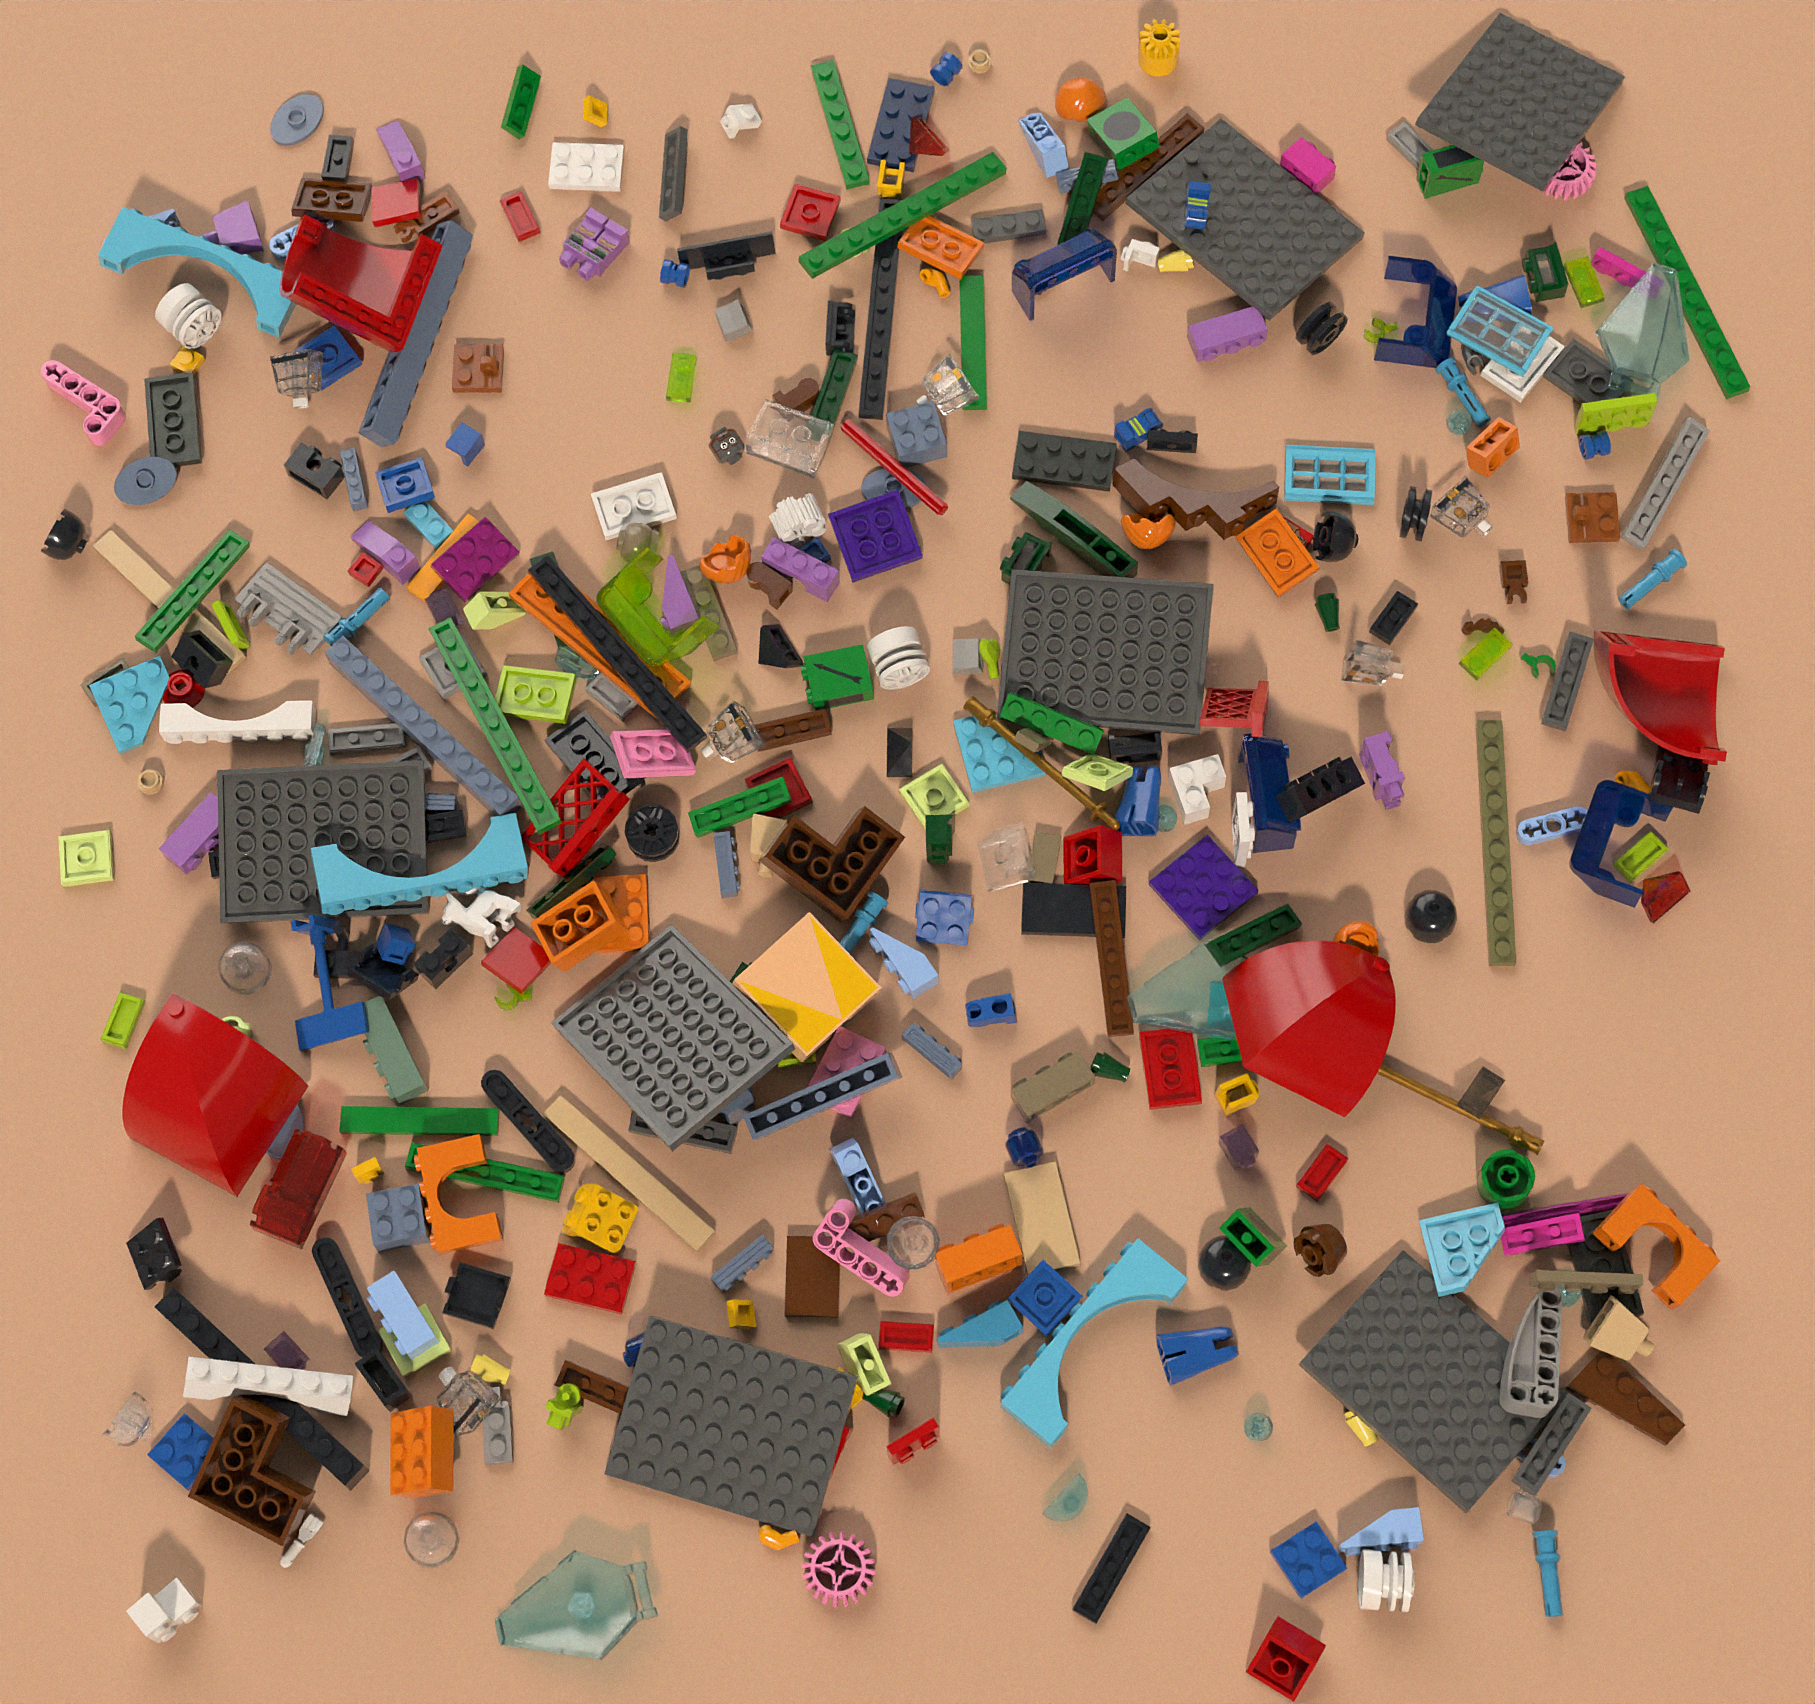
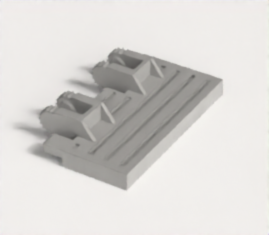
M268 563L259 570L235 598V601L241 605L236 613L241 619L246 617L256 605L259 606L248 621V624L252 627L257 626L270 613L264 622L279 632L274 640V643L278 646L283 645L294 632L297 633L286 647V651L291 655L297 652L307 640L302 649L311 656L317 648L320 649L326 642L323 635L325 633L329 634L339 625L338 621L343 619L334 610Z

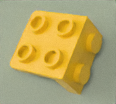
M583 1184L575 1194V1203L572 1210L566 1214L563 1220L564 1227L561 1232L569 1236L582 1237L610 1253H619L637 1215L638 1207L598 1184Z

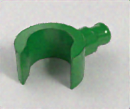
M1524 652L1520 658L1531 666V673L1536 679L1539 674L1537 664H1547L1551 675H1553L1556 668L1554 659L1548 655L1534 657Z

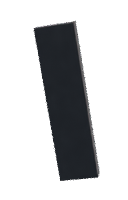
M1128 1513L1125 1515L1072 1611L1097 1624L1148 1534L1150 1526Z

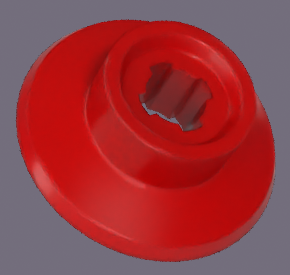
M179 669L169 674L168 688L165 690L162 700L165 704L186 703L193 708L203 699L205 688L197 684L191 671ZM182 684H185L186 687H184L180 691L177 689V687H180Z

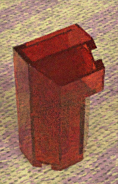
M295 1129L273 1177L269 1180L272 1185L266 1184L256 1200L252 1213L257 1215L256 1221H250V1227L256 1232L302 1250L347 1155L344 1148L337 1145L336 1149H334L330 1145L332 1141L307 1130H303L301 1133L299 1129Z

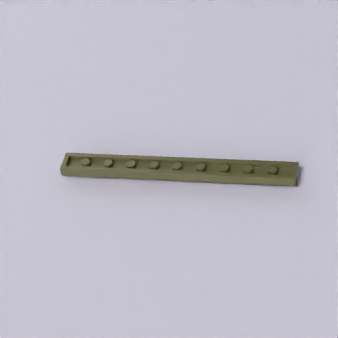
M1477 720L1476 742L1489 966H1515L1516 948L1502 720Z

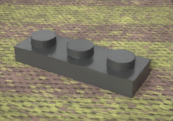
M1042 209L971 219L973 237L984 242V244L1046 235V225Z

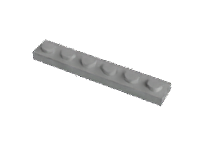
M1691 417L1685 420L1620 538L1640 551L1645 549L1710 431L1708 428Z

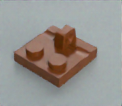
M454 344L453 393L502 392L503 344Z
M1616 492L1566 493L1565 505L1569 543L1619 542L1620 529Z

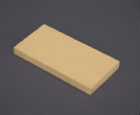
M1056 1162L1004 1173L1027 1275L1042 1260L1046 1261L1055 1271L1079 1266L1080 1259Z

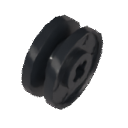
M1326 302L1313 311L1296 333L1295 339L1301 345L1307 344L1306 349L1312 355H1317L1329 347L1338 338L1347 324L1348 318L1342 312L1336 314L1337 307L1332 302Z
M1410 486L1404 505L1399 537L1406 538L1410 528L1415 529V540L1422 541L1429 517L1433 490L1426 489L1422 499H1417V487Z
M648 804L637 808L630 814L625 824L624 833L629 849L636 857L644 861L658 862L672 855L679 845L680 831L676 818L669 809L661 805ZM654 830L656 835L651 836L649 831Z

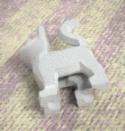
M481 886L472 888L468 892L455 891L462 896L478 895L468 908H464L448 892L446 895L448 903L443 909L441 920L444 925L461 926L470 934L484 937L487 946L492 948L499 941L495 935L496 927L492 922L495 920L499 921L502 929L508 932L515 925L511 914L515 912L520 913L521 904L510 897L500 895L493 890H487Z

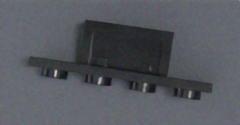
M772 231L677 249L679 263L689 264L690 270L705 267L708 280H720L724 277L746 275L755 272L753 258L776 254Z

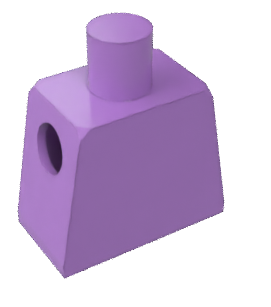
M248 200L214 215L213 221L216 230L203 233V237L207 238L211 243L228 246L233 252L238 254L264 251Z

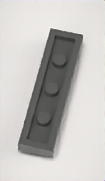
M681 126L665 134L659 218L664 221L682 214L688 130Z
M1569 631L1542 718V725L1566 731L1594 641L1593 638Z
M633 1111L628 1129L629 1133L660 1139ZM709 1121L682 1144L732 1154L738 1128L737 1126Z
M1568 1393L1511 1481L1535 1497L1592 1408Z

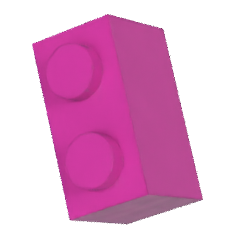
M1302 137L1281 155L1280 166L1315 194H1318L1335 178L1337 166L1330 157L1321 154L1312 142H1307Z

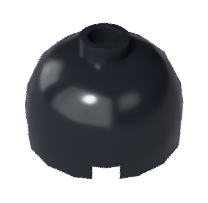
M64 509L61 515L65 517H62L60 521L56 520L44 542V545L48 546V548L44 547L41 549L42 553L57 560L70 559L76 552L81 554L88 542L84 539L86 533L84 523L75 514Z
M1326 511L1321 515L1325 517L1322 523L1317 522L1315 526L1313 550H1318L1319 556L1315 557L1320 561L1338 562L1347 558L1353 551V548H1356L1359 537L1354 524L1347 516Z
M1425 890L1416 894L1408 903L1404 914L1405 926L1417 940L1425 943H1438L1448 937L1455 928L1457 921L1456 906L1445 893L1436 890Z
M1226 1235L1212 1238L1203 1246L1199 1253L1198 1269L1200 1276L1207 1285L1228 1291L1238 1288L1246 1281L1251 1271L1252 1262Z

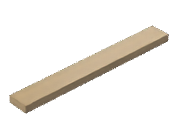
M112 530L93 545V548L157 609L175 591L168 582ZM196 609L179 627L183 633L200 630L233 661L227 674L246 658L244 653L233 646L230 640Z
M562 1095L543 1113V1116L696 1252L715 1234V1231Z

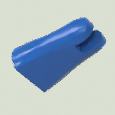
M1524 275L1483 288L1532 315V306ZM1472 291L1458 297L1460 307H1463ZM1478 301L1471 310V313L1487 322L1494 310ZM1500 313L1495 321H1512ZM1469 316L1464 321L1467 323H1479Z
M1142 766L1133 767V775L1127 779L1122 798L1113 816L1120 822V827L1117 831L1122 832V836H1156L1158 833L1161 770L1158 766H1149L1146 777Z
M1219 1326L1156 1335L1157 1348L1169 1385L1172 1386L1237 1357L1239 1352L1236 1345L1216 1350L1214 1343L1230 1339L1234 1336L1231 1327Z

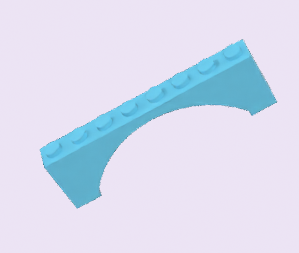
M122 207L98 254L100 266L123 275L126 269L138 263L165 256H189L209 261L229 272L247 291L257 312V329L275 337H281L296 306L295 303L285 299L280 294L282 271L270 263L263 264L255 261L250 255H241L233 252L228 246L213 244L203 236L196 237L191 235L181 227L174 228L166 225L159 218L152 219L144 216L136 209L129 210Z
M516 813L490 817L488 831L469 855L446 870L423 877L402 878L373 872L347 858L338 850L337 844L311 848L322 914L338 915L345 910L355 909L360 911L374 905L389 906L397 901H416L421 897L431 895L433 897H440L448 892H468L472 888L481 886L491 888L499 883L509 882L514 884L528 877V866Z
M1138 1238L1133 1244L1128 1242L1120 1252L1122 1258L1117 1264L1112 1262L1103 1272L1105 1278L1101 1283L1095 1282L1086 1293L1088 1296L1086 1301L1082 1305L1078 1302L1069 1313L1071 1319L1066 1325L1060 1323L1052 1333L1054 1339L1047 1346L1044 1343L1034 1355L1037 1358L1031 1366L1026 1364L1017 1375L1020 1380L1014 1387L1009 1385L1000 1395L1002 1399L1000 1407L1050 1449L1068 1429L1069 1423L1063 1419L1059 1404L1058 1375L1064 1353L1076 1333L1097 1314L1123 1303L1140 1300H1162L1171 1304L1187 1285L1188 1278Z

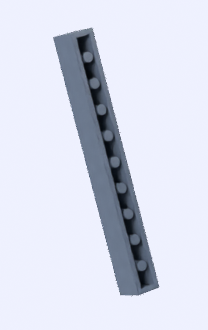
M452 220L437 224L432 240L443 245L404 349L399 352L389 351L358 432L380 447L393 445L400 437L402 423L408 416V407L416 395L417 383L424 373L425 362L432 352L431 346L434 338L440 331V322L448 310L449 298L455 291V282L463 270L465 256L471 249L470 243L473 234Z
M344 636L325 652L333 668L393 723L402 728L410 739L420 746L422 750L494 816L517 813L522 808L519 797Z

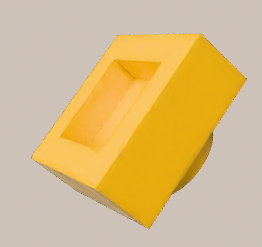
M591 95L583 98V120L601 128L607 125L608 103Z
M182 346L170 363V366L181 374L193 372L195 376L204 363L205 358L198 352Z
M376 1157L351 1168L359 1184L371 1183L377 1180L380 1174L384 1173Z
M733 1299L726 1302L729 1328L752 1329L757 1327L754 1302L752 1300Z

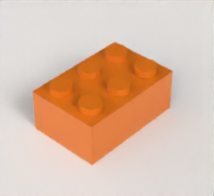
M595 880L530 922L552 965L564 972L628 930L608 890Z
M1003 1224L993 1226L988 1230L989 1233L981 1236L979 1234H972L964 1238L963 1243L955 1246L953 1243H950L938 1249L939 1252L935 1253V1263L947 1295L1022 1266V1251L1011 1224L1005 1227Z
M431 1405L391 1413L390 1495L413 1499L453 1492V1409Z

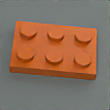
M928 216L908 228L899 240L897 248L961 279L983 250L984 242Z
M1277 508L1235 536L1237 542L1278 598L1320 570L1317 563Z
M647 875L595 877V881L608 890L628 928L626 932L597 950V952L640 951L649 943Z

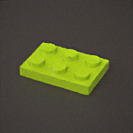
M1656 393L1582 403L1574 425L1576 435H1593L1598 431L1604 430L1615 432L1632 426L1633 428L1644 427L1649 424L1657 405Z
M503 665L495 700L506 717L566 724L577 676L573 673Z

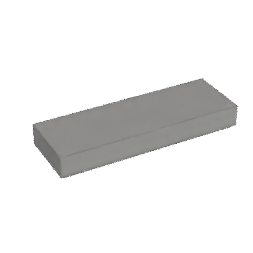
M396 723L328 729L329 754L337 755L406 748L405 732Z

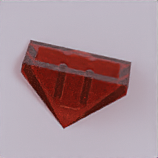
M919 114L911 119L909 154L943 156L950 151Z
M1676 871L1643 880L1641 904L1650 922L1655 923L1691 892L1682 872Z

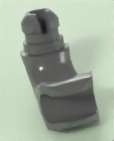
M1474 332L1473 334L1479 336L1480 333ZM1463 344L1462 356L1467 369L1471 374L1476 375L1477 371L1474 368L1476 366L1484 368L1485 364L1479 355H1473L1475 350Z

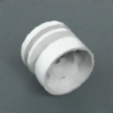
M185 283L174 287L163 297L156 309L155 318L185 348L194 349L206 343L214 335L221 323L222 314L209 300L204 299L203 295L193 285Z
M907 626L893 628L878 634L867 644L872 664L877 666L875 672L882 688L888 690L901 689L921 681L930 672L929 663L926 661L925 653L921 651L922 644L915 628Z
M1362 1550L1358 1574L1359 1609L1379 1610L1382 1598H1386L1389 1611L1395 1610L1396 1599H1398L1400 1612H1408L1414 1593V1569L1410 1553H1402L1400 1565H1398L1396 1552H1391L1388 1564H1383L1381 1551Z

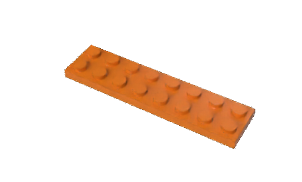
M529 573L508 593L514 602L655 717ZM577 588L676 700L691 686V681Z

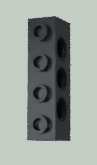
M1339 756L1312 770V773L1310 771L1297 778V780L1295 779L1283 785L1284 791L1275 795L1288 822L1291 823L1364 785L1365 782L1352 756L1343 761Z

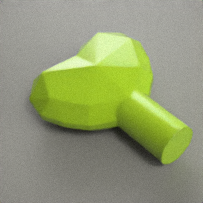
M981 639L979 653L982 660L987 664L989 679L999 678L997 661L1000 658L1001 648L996 639Z

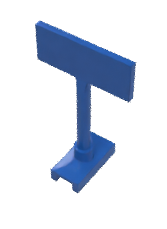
M313 914L308 916L309 923L298 920L291 921L292 931L310 935L311 945L314 946L324 1008L322 1013L295 1020L299 1051L369 1032L365 1003L363 1001L334 1008L324 944L326 943V936L335 933L334 927L340 925V921Z

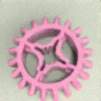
M1582 142L1576 146L1545 188L1546 196L1553 194L1555 200L1562 196L1564 201L1568 199V196H1571L1575 200L1578 194L1583 196L1586 189L1591 188L1596 177L1597 163H1594V155H1589V148L1582 149Z
M830 1532L829 1542H826L825 1538L820 1536L819 1541L822 1546L818 1547L815 1543H811L810 1547L815 1552L814 1555L805 1552V1558L810 1560L811 1563H802V1569L810 1570V1572L804 1573L802 1578L803 1580L812 1579L806 1585V1589L809 1591L817 1588L812 1596L814 1599H817L823 1594V1605H826L829 1598H832L834 1608L838 1606V1599H843L844 1607H848L849 1602L847 1598L852 1596L853 1601L858 1603L859 1599L856 1595L858 1591L863 1596L868 1594L863 1585L873 1586V1581L868 1579L867 1576H876V1571L868 1569V1567L875 1565L876 1562L875 1559H866L872 1553L870 1548L861 1551L865 1545L863 1540H860L856 1545L854 1544L856 1539L854 1534H851L849 1540L845 1541V1532H840L839 1540H835L834 1533ZM837 1548L833 1560L818 1563L824 1553ZM845 1549L854 1552L858 1556L862 1567H855V1565L848 1564L845 1561ZM841 1556L842 1566L847 1570L845 1573L842 1572L837 1583L835 1571L831 1569L833 1566L836 1567L835 1564L839 1563V1557ZM816 1572H823V1574L832 1577V1590L825 1588L818 1581ZM860 1576L854 1586L841 1591L843 1581L846 1578Z

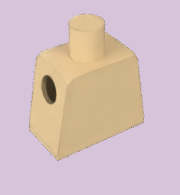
M753 814L750 845L751 860L760 863L758 875L771 878L773 871L758 860L787 820Z
M1612 1295L1608 1298L1582 1337L1590 1346L1626 1361H1629L1635 1352L1647 1357L1654 1348V1344L1645 1338L1649 1328Z

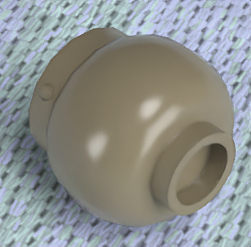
M630 523L626 526L625 531H619L616 549L621 550L623 560L631 564H643L645 561L648 564L653 563L659 532L656 529L651 530L648 525L643 523Z

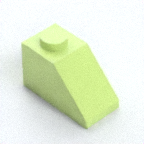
M479 592L463 608L472 630L494 629L523 616L526 611L509 597V592Z
M859 1333L837 1344L847 1370L850 1374L859 1376L857 1384L867 1396L891 1384L871 1334Z

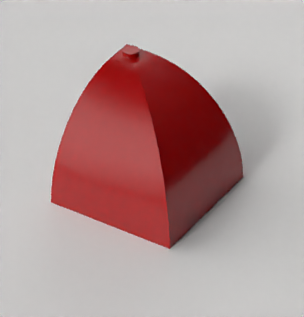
M304 214L301 217L285 259L280 279V294L285 299L384 350L399 352L404 349L443 245L421 234L416 241L413 251L381 248L336 233L326 228L325 224Z
M1594 630L1593 645L1597 671L1605 690L1621 713L1646 737L1667 750L1687 757L1702 759L1704 764L1718 765V761L1726 762L1727 751L1719 748L1716 730L1718 673L1720 658H1724L1725 647L1715 644Z
M1313 940L1279 945L1255 954L1238 964L1222 977L1243 1067L1345 1118L1370 1087L1383 1062L1392 1036L1396 1012V996L1389 963L1383 957H1377L1352 945L1334 941Z
M172 993L148 1030L132 1064L123 1097V1125L130 1139L238 1197L309 1086L294 1070L256 1041L215 1015Z

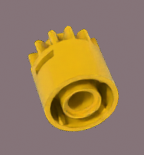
M1153 19L1152 26L1145 24L1144 31L1140 32L1138 63L1144 72L1152 76L1168 75L1178 65L1180 31L1174 30V23H1170L1167 26L1165 19H1162L1159 24L1157 20Z

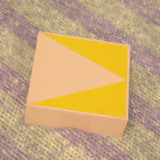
M810 912L735 978L732 983L793 1043L796 1049L792 1053L801 1063L821 1047L836 1029L847 1020H850L870 1002L882 988Z

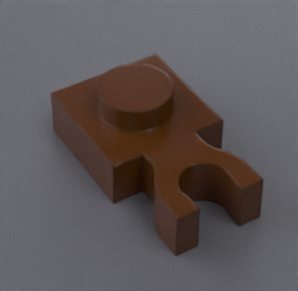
M1526 560L1501 561L1499 565L1502 588H1509L1506 597L1507 604H1512L1513 595L1520 596L1521 604L1526 603L1527 593L1523 589V587L1528 586Z

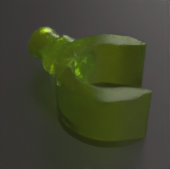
M1373 318L1372 325L1379 328L1381 333L1372 334L1370 331L1365 330L1364 338L1370 343H1379L1384 339L1386 333L1398 330L1397 322L1385 324L1383 320Z
M506 984L507 989L514 994L512 1001L503 1003L494 996L498 1007L503 1010H512L519 1002L532 1000V992L520 994L508 984Z

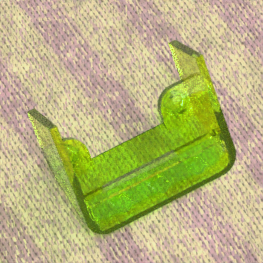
M645 547L599 590L596 600L598 606L639 656L651 666H660L691 654L720 626L703 615L689 629L678 631L673 637H670L664 631V628L643 604L653 591L652 583L646 575L663 558L650 548Z

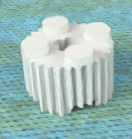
M811 493L805 494V497L794 500L793 497L783 499L782 502H778L776 512L769 515L779 540L795 548L803 546L808 538L812 536L817 537L826 532V521L814 495Z

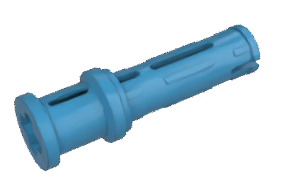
M1453 357L1446 359L1436 367L1435 371L1437 374L1442 375L1447 383V389L1455 392L1477 427L1480 428L1486 425L1491 418L1467 385V376L1459 371L1455 365L1456 360ZM1467 396L1471 400L1477 411L1473 409V407L1466 398Z
M1676 549L1670 550L1669 555L1665 559L1653 564L1650 573L1622 596L1618 597L1620 604L1626 603L1624 608L1629 610L1658 584L1668 582L1672 578V574L1678 569H1683L1687 566L1685 557Z
M378 588L347 619H340L338 621L339 625L329 634L325 633L323 635L329 646L331 647L342 636L347 640L350 637L354 638L360 626L390 600L388 594L383 589Z
M869 891L867 894L868 899L862 908L856 910L855 921L840 941L842 947L849 954L864 935L867 928L876 924L875 919L882 908L888 906V902L872 891Z
M1557 1530L1533 1532L1538 1552L1535 1559L1540 1564L1545 1617L1563 1616L1557 1562L1560 1559L1555 1536L1558 1535Z

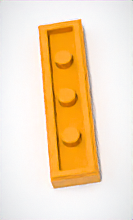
M467 514L407 585V591L427 604L445 583L430 567L431 563L474 527L479 520Z

